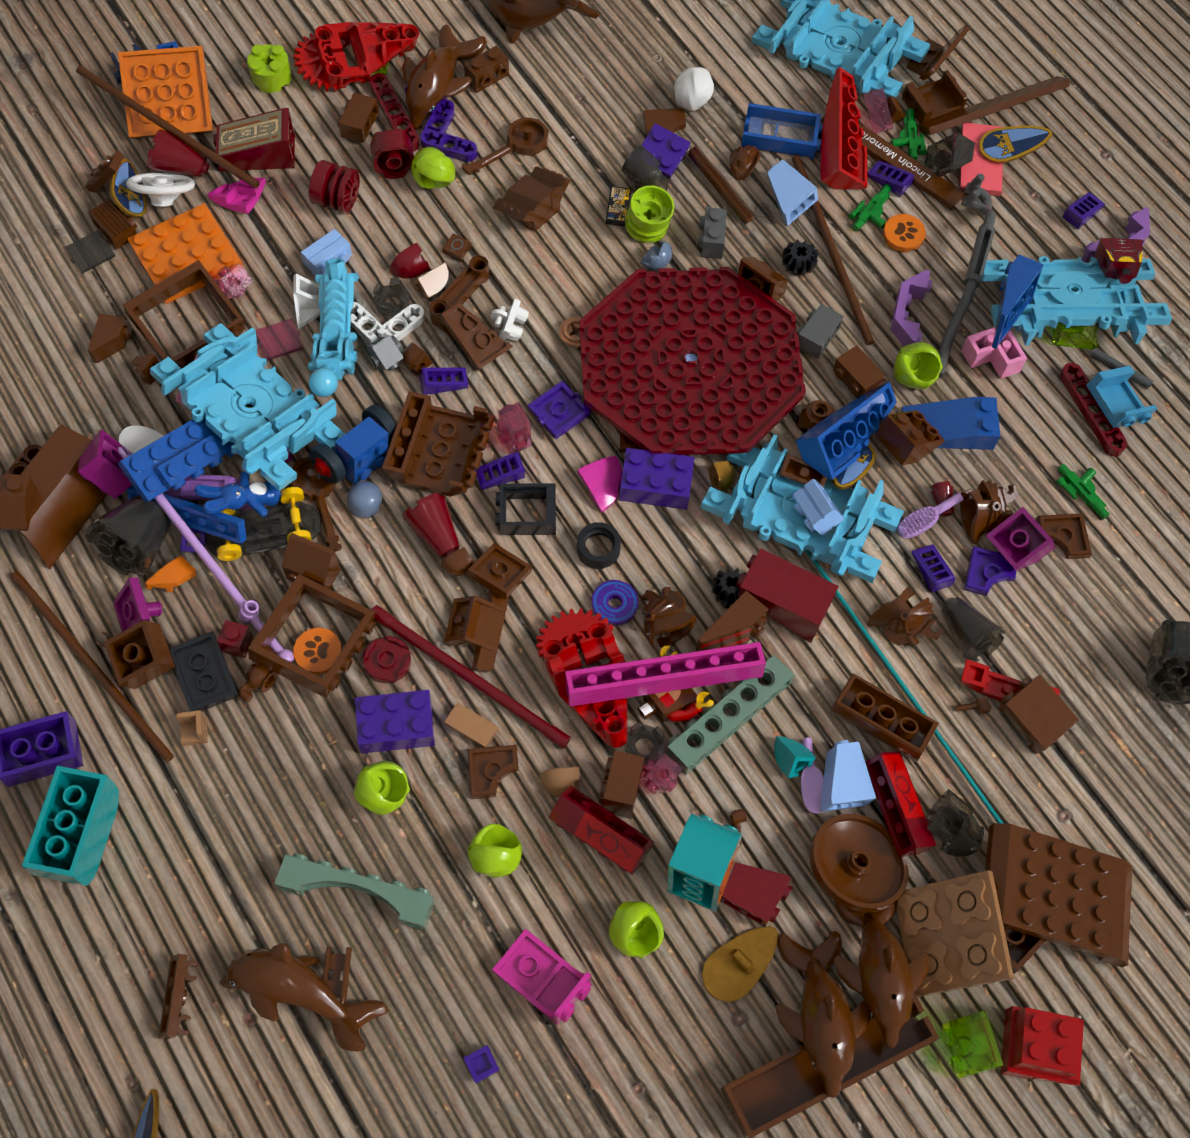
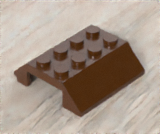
M409 391L385 457L382 471L407 487L432 493L439 492V494L443 493L449 497L466 493L467 489L472 488L477 475L475 470L479 469L483 457V452L481 451L485 450L490 435L488 431L492 429L495 416L489 414L487 409L477 406L473 408L474 415L433 406L431 396Z

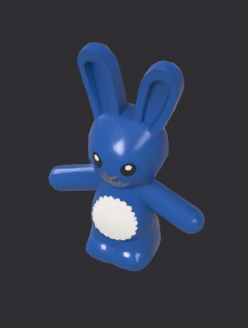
M245 471L240 474V485L236 483H230L223 487L196 485L194 489L196 495L200 497L217 498L205 503L203 510L206 514H215L226 508L237 510L248 504L258 515L265 517L268 511L263 505L275 506L281 497V491H278L268 481H256L249 484L250 475Z

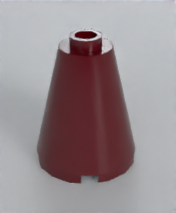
M162 129L157 131L152 141L155 145L148 153L147 167L150 170L194 177H202L203 174H207L210 163L207 162V157Z
M437 492L418 500L416 502L418 505L413 510L411 507H408L403 512V519L439 558H446L460 548L443 493L439 494Z

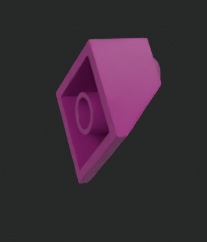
M101 429L80 457L78 472L84 479L98 486L103 493L116 499L132 484L118 465L123 460L118 453V447L123 445Z
M1024 507L986 535L988 540L1015 571L1037 563L1055 549L1053 539Z

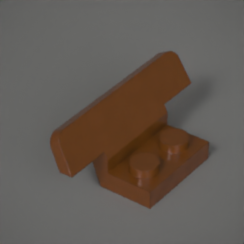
M967 25L960 28L945 46L928 38L926 41L930 44L928 53L921 63L911 59L908 62L907 69L920 75L919 79L925 81L937 71L970 28Z
M489 590L487 601L477 596L454 599L444 642L449 646L469 644L476 647L471 669L487 673L494 668L509 596L505 600Z

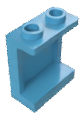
M1131 366L1098 372L1086 385L1113 428L1121 426L1126 428L1134 423H1146L1157 410L1155 405L1144 407L1127 381L1135 373Z

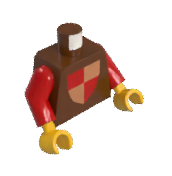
M670 646L661 648V657L667 656L666 651ZM692 688L643 695L646 702L637 709L645 720L656 713L662 722L668 720L671 722L689 721L700 713L702 707H712L714 701L709 700L704 703V697L709 695L708 692H700L697 695Z

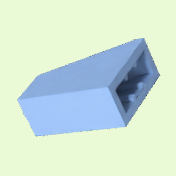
M783 159L778 164L773 165L767 172L771 190L784 223L787 226L818 200L817 187Z
M848 740L836 742L834 744L835 747L826 754L820 804L821 812L864 807L876 799L860 743H849Z

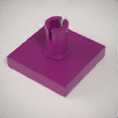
M138 577L128 578L113 602L121 632L143 620L150 621L151 616L160 617L162 614V605L159 601L146 603Z

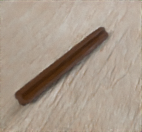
M696 146L690 148L688 156L744 224L751 222L753 214Z

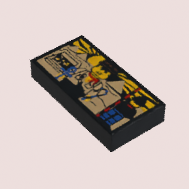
M611 186L606 224L625 226L632 188Z

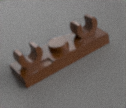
M177 954L170 957L158 1039L168 1040L176 1036L182 1037L189 1034V1031L181 1030L179 1024L181 1021L191 1020V1017L186 1014L179 1016V1013L187 998V990H184L185 982H192L197 978V976H190L187 969L188 967H196L199 963L195 960L187 962L188 955Z

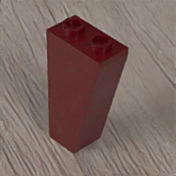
M735 862L720 902L765 927L768 921L774 923L781 909L776 907L779 900L783 899L785 901L792 889L788 885L791 877Z

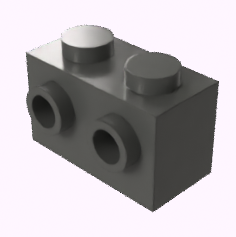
M706 207L705 216L700 217L699 228L703 229V233H699L698 246H702L701 257L722 259L727 209Z
M820 304L816 311L813 309L807 318V324L805 326L801 325L797 331L800 349L819 359L840 329L844 316L823 304Z

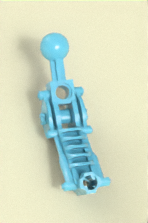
M340 258L326 260L325 274H316L315 277L316 283H319L320 333L313 334L312 336L314 340L313 352L308 369L314 371L309 377V387L319 397L332 395L338 388V380H342L343 375H346L347 372L349 375L354 374L355 362L357 361V352L354 351L353 341L357 339V334L350 332L351 311L354 302V282H358L359 275L357 273H347L345 260Z

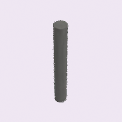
M1097 348L1091 354V356L1113 369L1126 367L1125 364ZM1134 370L1135 373L1130 378L1149 389L1153 380Z

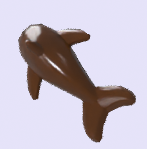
M487 0L488 7L492 13L506 25V36L510 43H515L522 31L542 26L566 9H571L581 15L594 19L600 15L599 12L580 0Z
M445 24L439 32V48L436 50L430 48L427 55L417 65L414 64L410 57L405 58L402 70L404 79L408 83L406 103L411 114L410 122L414 129L421 126L426 115L444 97L455 96L467 89L472 82L470 76L453 79L458 59L471 60L480 55L487 44L484 36L460 43L453 35L450 26Z
M897 900L888 908L871 913L854 911L834 901L838 914L846 922L862 927L859 964L857 966L837 956L833 961L838 976L850 989L863 996L871 1017L879 1025L885 1044L888 1048H895L899 1041L901 1029L910 1019L913 993L923 984L929 971V957L923 952L908 964L902 946L892 932L884 925L894 916L897 910Z
M837 931L830 932L828 937L812 950L798 944L787 934L781 933L778 937V950L781 958L793 969L805 972V981L800 1014L779 1003L775 1007L779 1023L791 1037L805 1045L813 1067L822 1077L826 1092L831 1098H835L841 1091L843 1078L852 1067L855 1042L865 1032L871 1020V1015L865 1000L850 1011L842 989L827 971L834 965L833 960L841 955L842 940L841 935Z
M286 943L275 945L272 949L260 948L243 952L232 960L227 974L219 981V984L224 988L241 989L249 994L252 1007L261 1017L270 1021L279 1020L277 1003L299 1006L331 1021L336 1043L340 1048L348 1051L359 1052L364 1050L366 1044L361 1038L360 1027L376 1017L385 1015L389 1011L386 1004L378 1000H362L341 1004L323 979L309 967V965L320 962L318 957L307 955L292 956Z

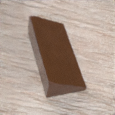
M790 454L786 455L779 476L803 485L815 479L823 488L827 480L825 476L805 463L803 459Z

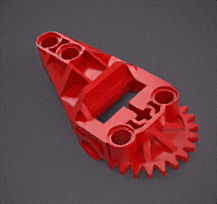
M346 22L324 24V26L316 28L314 35L310 33L309 38L304 36L303 42L298 41V47H295L294 50L297 54L293 56V59L297 60L294 66L300 67L297 73L304 74V81L310 79V86L317 83L318 90L323 85L326 92H328L329 87L334 92H337V89L346 88L348 84L353 82H360L362 84L369 82L370 75L386 66L394 57L399 55L400 58L404 52L412 51L416 46L419 30L412 24ZM350 43L357 62L356 67H348L344 51L342 52V49L350 45Z
M580 608L577 614L574 613L573 609H570L569 615L561 611V618L554 615L551 616L553 623L545 621L544 625L546 628H540L539 633L541 635L536 637L537 642H540L536 644L537 650H540L538 655L539 657H544L546 670L556 691L568 706L565 671L582 667L577 648L581 651L586 665L606 657L609 663L604 665L626 662L623 654L617 647L612 633L613 625H607V618L601 620V613L593 616V611L589 610L586 614H583V608ZM627 698L570 706L608 746L619 748L626 744L628 739Z

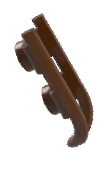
M327 946L323 981L328 985L336 998L341 997L340 1003L345 1004L352 948L346 947V954H331V947ZM329 970H334L333 980H328ZM341 971H344L343 980H340Z

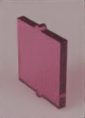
M292 319L256 330L259 340L258 347L262 349L267 361L303 349L299 339L300 333L296 331Z

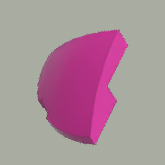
M255 178L260 182L257 189H254L241 179L239 182L230 185L226 183L211 191L208 197L227 209L248 214L261 196L266 180L265 178Z
M617 456L603 458L578 469L577 474L589 490V496L601 513L604 512L615 502L620 493L618 489L622 480V467Z

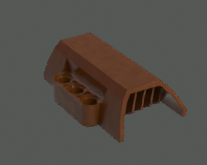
M62 424L56 428L42 447L37 444L27 446L5 473L29 475L37 487L28 531H15L22 534L48 569H51L107 496L98 486L84 479L78 472L80 457L92 440Z

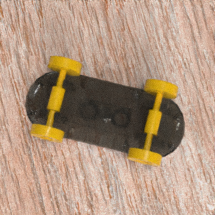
M289 487L281 491L280 499L283 504L265 507L268 511L265 517H261L253 509L235 513V510L227 508L220 511L244 519L247 540L242 544L208 533L206 534V544L208 550L218 559L233 561L243 555L287 547L291 533L312 541L320 533L322 521L314 507L301 502L304 499L303 490L298 487Z

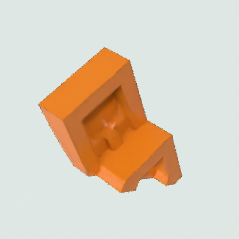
M179 556L145 582V588L152 590V587L166 588V592H173V587H177L195 577L196 569L186 559Z

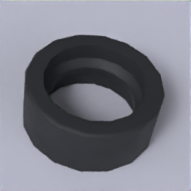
M594 522L586 525L580 531L577 537V554L586 566L593 569H604L617 561L620 555L621 538L615 528L604 522ZM595 535L605 536L611 540L612 550L607 555L594 556L586 551V540Z

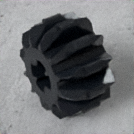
M798 239L795 243L789 242L782 253V265L786 266V272L792 270L794 275L800 273L804 276L806 272L811 273L813 268L817 266L818 250L814 249V244L808 245L806 240L803 243Z
M729 566L725 569V572L719 570L717 577L712 579L714 586L711 592L712 594H717L716 601L724 600V606H727L728 602H731L733 605L739 598L737 596L739 587L736 585L742 574H739L738 567L734 571H731Z

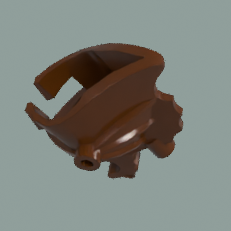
M982 480L976 490L968 489L961 492L964 499L960 502L962 525L966 536L972 544H977L983 534L990 533L1013 515V511L1006 510L1007 504H1010L1019 496L1016 485H1008L1009 491L1006 493L1005 487H998L996 483L992 484L989 480L987 482Z
M671 587L661 589L663 597L650 590H646L645 594L641 596L642 600L649 601L648 605L644 607V610L647 611L644 616L645 633H649L647 638L650 644L655 645L654 636L662 632H669L670 634L669 637L657 639L660 648L674 644L690 633L696 622V616L689 614L685 610L686 602L684 596L679 591H672Z
M907 587L896 599L876 609L867 622L868 626L882 627L885 630L884 636L890 642H895L897 645L909 643L911 647L919 643V640L916 638L917 634L925 635L930 640H938L944 632L943 629H940L938 632L931 630V625L935 623V619L930 618L934 611L932 610L933 604L929 603L928 597L916 606H912L908 599L916 593L910 587Z

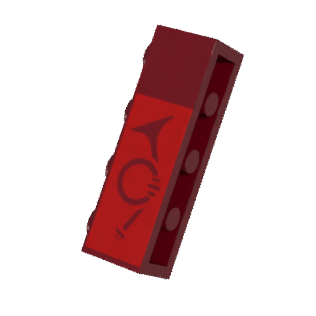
M901 752L879 753L867 760L865 763L898 856L919 855L937 846Z
M573 786L567 788L560 795L548 817L558 827L566 829L576 836L580 842L588 844L599 855L607 857L617 864L621 870L629 872L631 875L642 865L654 844L653 840Z

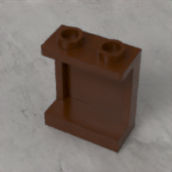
M946 70L943 72L940 80L918 88L913 82L906 84L902 100L909 109L914 110V117L921 124L964 109L967 95L958 85L955 77Z
M1041 675L1032 679L1030 676L1026 677L1018 684L1020 689L1015 693L1013 691L1007 693L1001 699L1003 704L998 707L1000 712L1006 710L1034 742L1029 747L1035 754L1045 751L1079 721Z

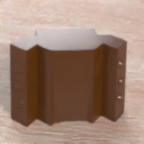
M535 166L531 175L525 174L507 190L504 198L497 199L493 209L519 219L527 229L536 232L560 211L561 198L571 178L555 171H550L548 168Z

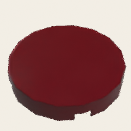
M384 636V638L373 640L365 648L363 654L364 669L368 676L376 682L384 684L394 683L402 679L408 673L412 663L411 653L406 643L392 636Z

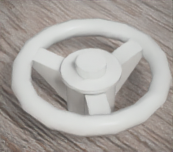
M145 173L128 178L126 186L131 191L148 194L151 198V205L170 206L173 205V201L181 193L193 190L195 181L190 177L180 174Z

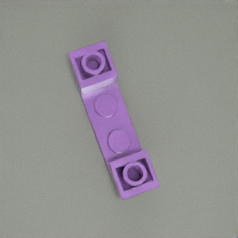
M1147 207L1139 212H1133L1129 216V223L1125 228V231L1130 234L1126 239H1142V246L1150 234V218ZM1100 240L1095 243L1091 242L1085 247V254L1081 259L1083 262L1089 263L1091 257L1096 258L1095 252Z
M925 270L902 282L897 294L890 330L903 346L921 342L920 323L907 321L909 311H905L906 306L909 307L911 298L923 300L925 293L930 292L932 280H929V270Z
M201 475L194 480L189 477L185 480L187 484L176 491L171 488L164 492V494L185 501L216 500L217 498H206L196 495L194 491L196 485L223 487L230 483L240 485V480L232 476ZM245 504L243 507L239 508L253 510L248 504Z

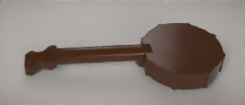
M522 117L510 123L506 146L476 162L471 161L468 165L462 164V169L467 175H471L472 172L479 173L481 168L512 151H515L516 154L534 156L546 149L549 129L539 119Z
M309 456L298 459V462L292 468L297 473V478L291 482L292 487L301 488L304 493V499L316 501L327 537L325 539L326 544L330 545L328 548L333 549L335 552L342 549V546L338 543L339 536L335 534L325 502V497H329L336 484L327 482L318 474Z

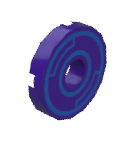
M621 580L603 582L595 589L592 595L594 615L601 613V620L607 618V625L627 624L638 611L636 591L630 584ZM611 599H618L622 604L617 608H613L608 602Z

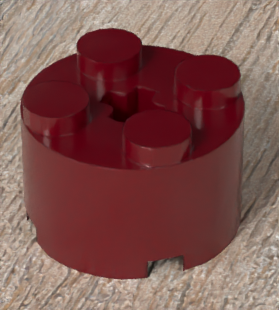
M402 129L374 133L370 150L375 171L383 174L388 179H398L406 176L407 171L411 169L414 157L409 136Z

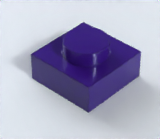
M488 1045L463 1058L475 1084L500 1071Z

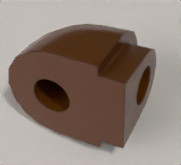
M411 342L404 350L403 361L411 372L421 373L422 368H428L432 364L429 356L415 343Z
M465 547L455 551L441 562L443 569L453 576L466 575L468 569L474 564Z

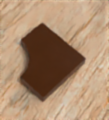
M684 108L643 111L646 137L655 123L673 133L686 129Z
M1083 513L1037 516L1036 522L1053 539L1054 544L1064 551L1067 559L1091 557L1092 552Z
M517 745L467 749L471 799L496 797L497 787L501 780L508 774L519 771Z

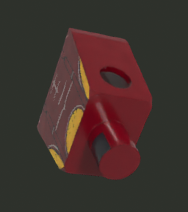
M1100 238L1095 257L1104 276L1107 278H1119V282L1122 284H1127L1136 278L1142 264V239Z

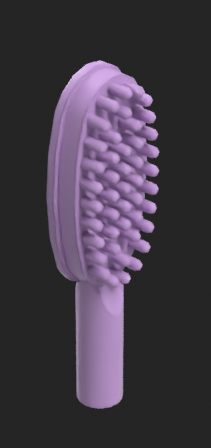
M958 492L935 507L927 506L912 512L899 523L897 527L898 534L903 538H912L927 531L938 521L941 513L964 500L962 495Z
M803 738V745L813 753L812 738ZM815 761L810 768L807 765L805 766L801 776L802 798L806 809L813 814L821 812L820 804L824 779L821 771L815 767Z

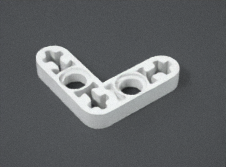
M353 302L352 312H357L359 320L356 315L351 314V326L369 344L377 339L376 333L378 337L393 335L400 341L422 325L425 320L424 309L418 304L409 305L383 325L357 302ZM365 323L373 324V328L370 330H364L362 326ZM396 324L404 326V329L401 331H394L392 328Z

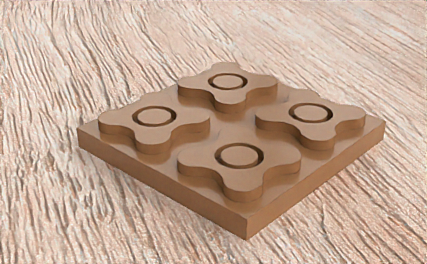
M982 871L906 889L897 899V914L904 953L908 964L923 952L929 957V971L923 984L914 991L917 997L1014 979L992 871Z

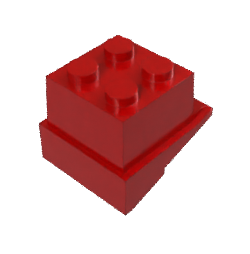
M1011 1006L1005 1009L1000 1074L1080 1086L1084 1020L1027 1007Z

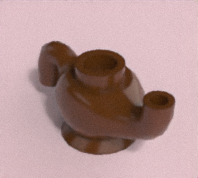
M267 648L268 651L274 653L271 648ZM253 663L246 671L248 681L239 689L240 698L248 703L253 698V690L261 689L262 692H267L276 682L278 674L262 665Z

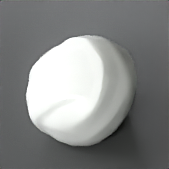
M702 67L685 69L677 77L674 85L677 105L688 111L698 110L701 106L705 105L714 91L711 75L707 69Z

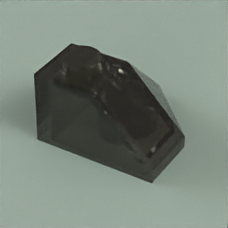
M956 132L928 146L925 165L932 169L939 177L946 175L973 160L975 142Z

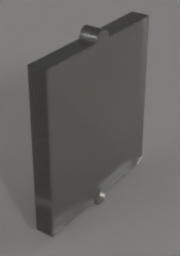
M99 230L65 247L71 257V262L77 265L82 274L116 257L109 246V241L103 238Z

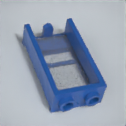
M749 103L741 146L751 145L756 146L759 150L811 157L810 159L813 160L815 151L819 152L821 139H818V135L822 136L823 123H820L821 114Z

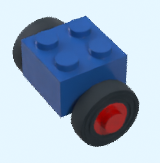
M371 405L362 412V422L335 442V452L328 446L319 444L309 452L310 461L318 474L331 484L338 483L344 477L353 484L366 480L372 471L383 466L388 452V443L392 440L396 425L383 408L378 405Z

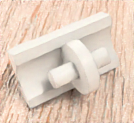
M514 299L512 306L508 308L507 312H505L506 307L500 306V309H494L490 317L495 321V327H500L503 324L499 337L504 341L508 338L517 342L522 335L523 328L513 324L515 321L523 325L529 314L527 310L519 307L520 300Z

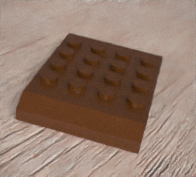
M993 823L990 825L985 871L993 872L1004 931L1008 929L1099 956V961L1122 968L1128 966L1132 866L1128 861L1013 824Z

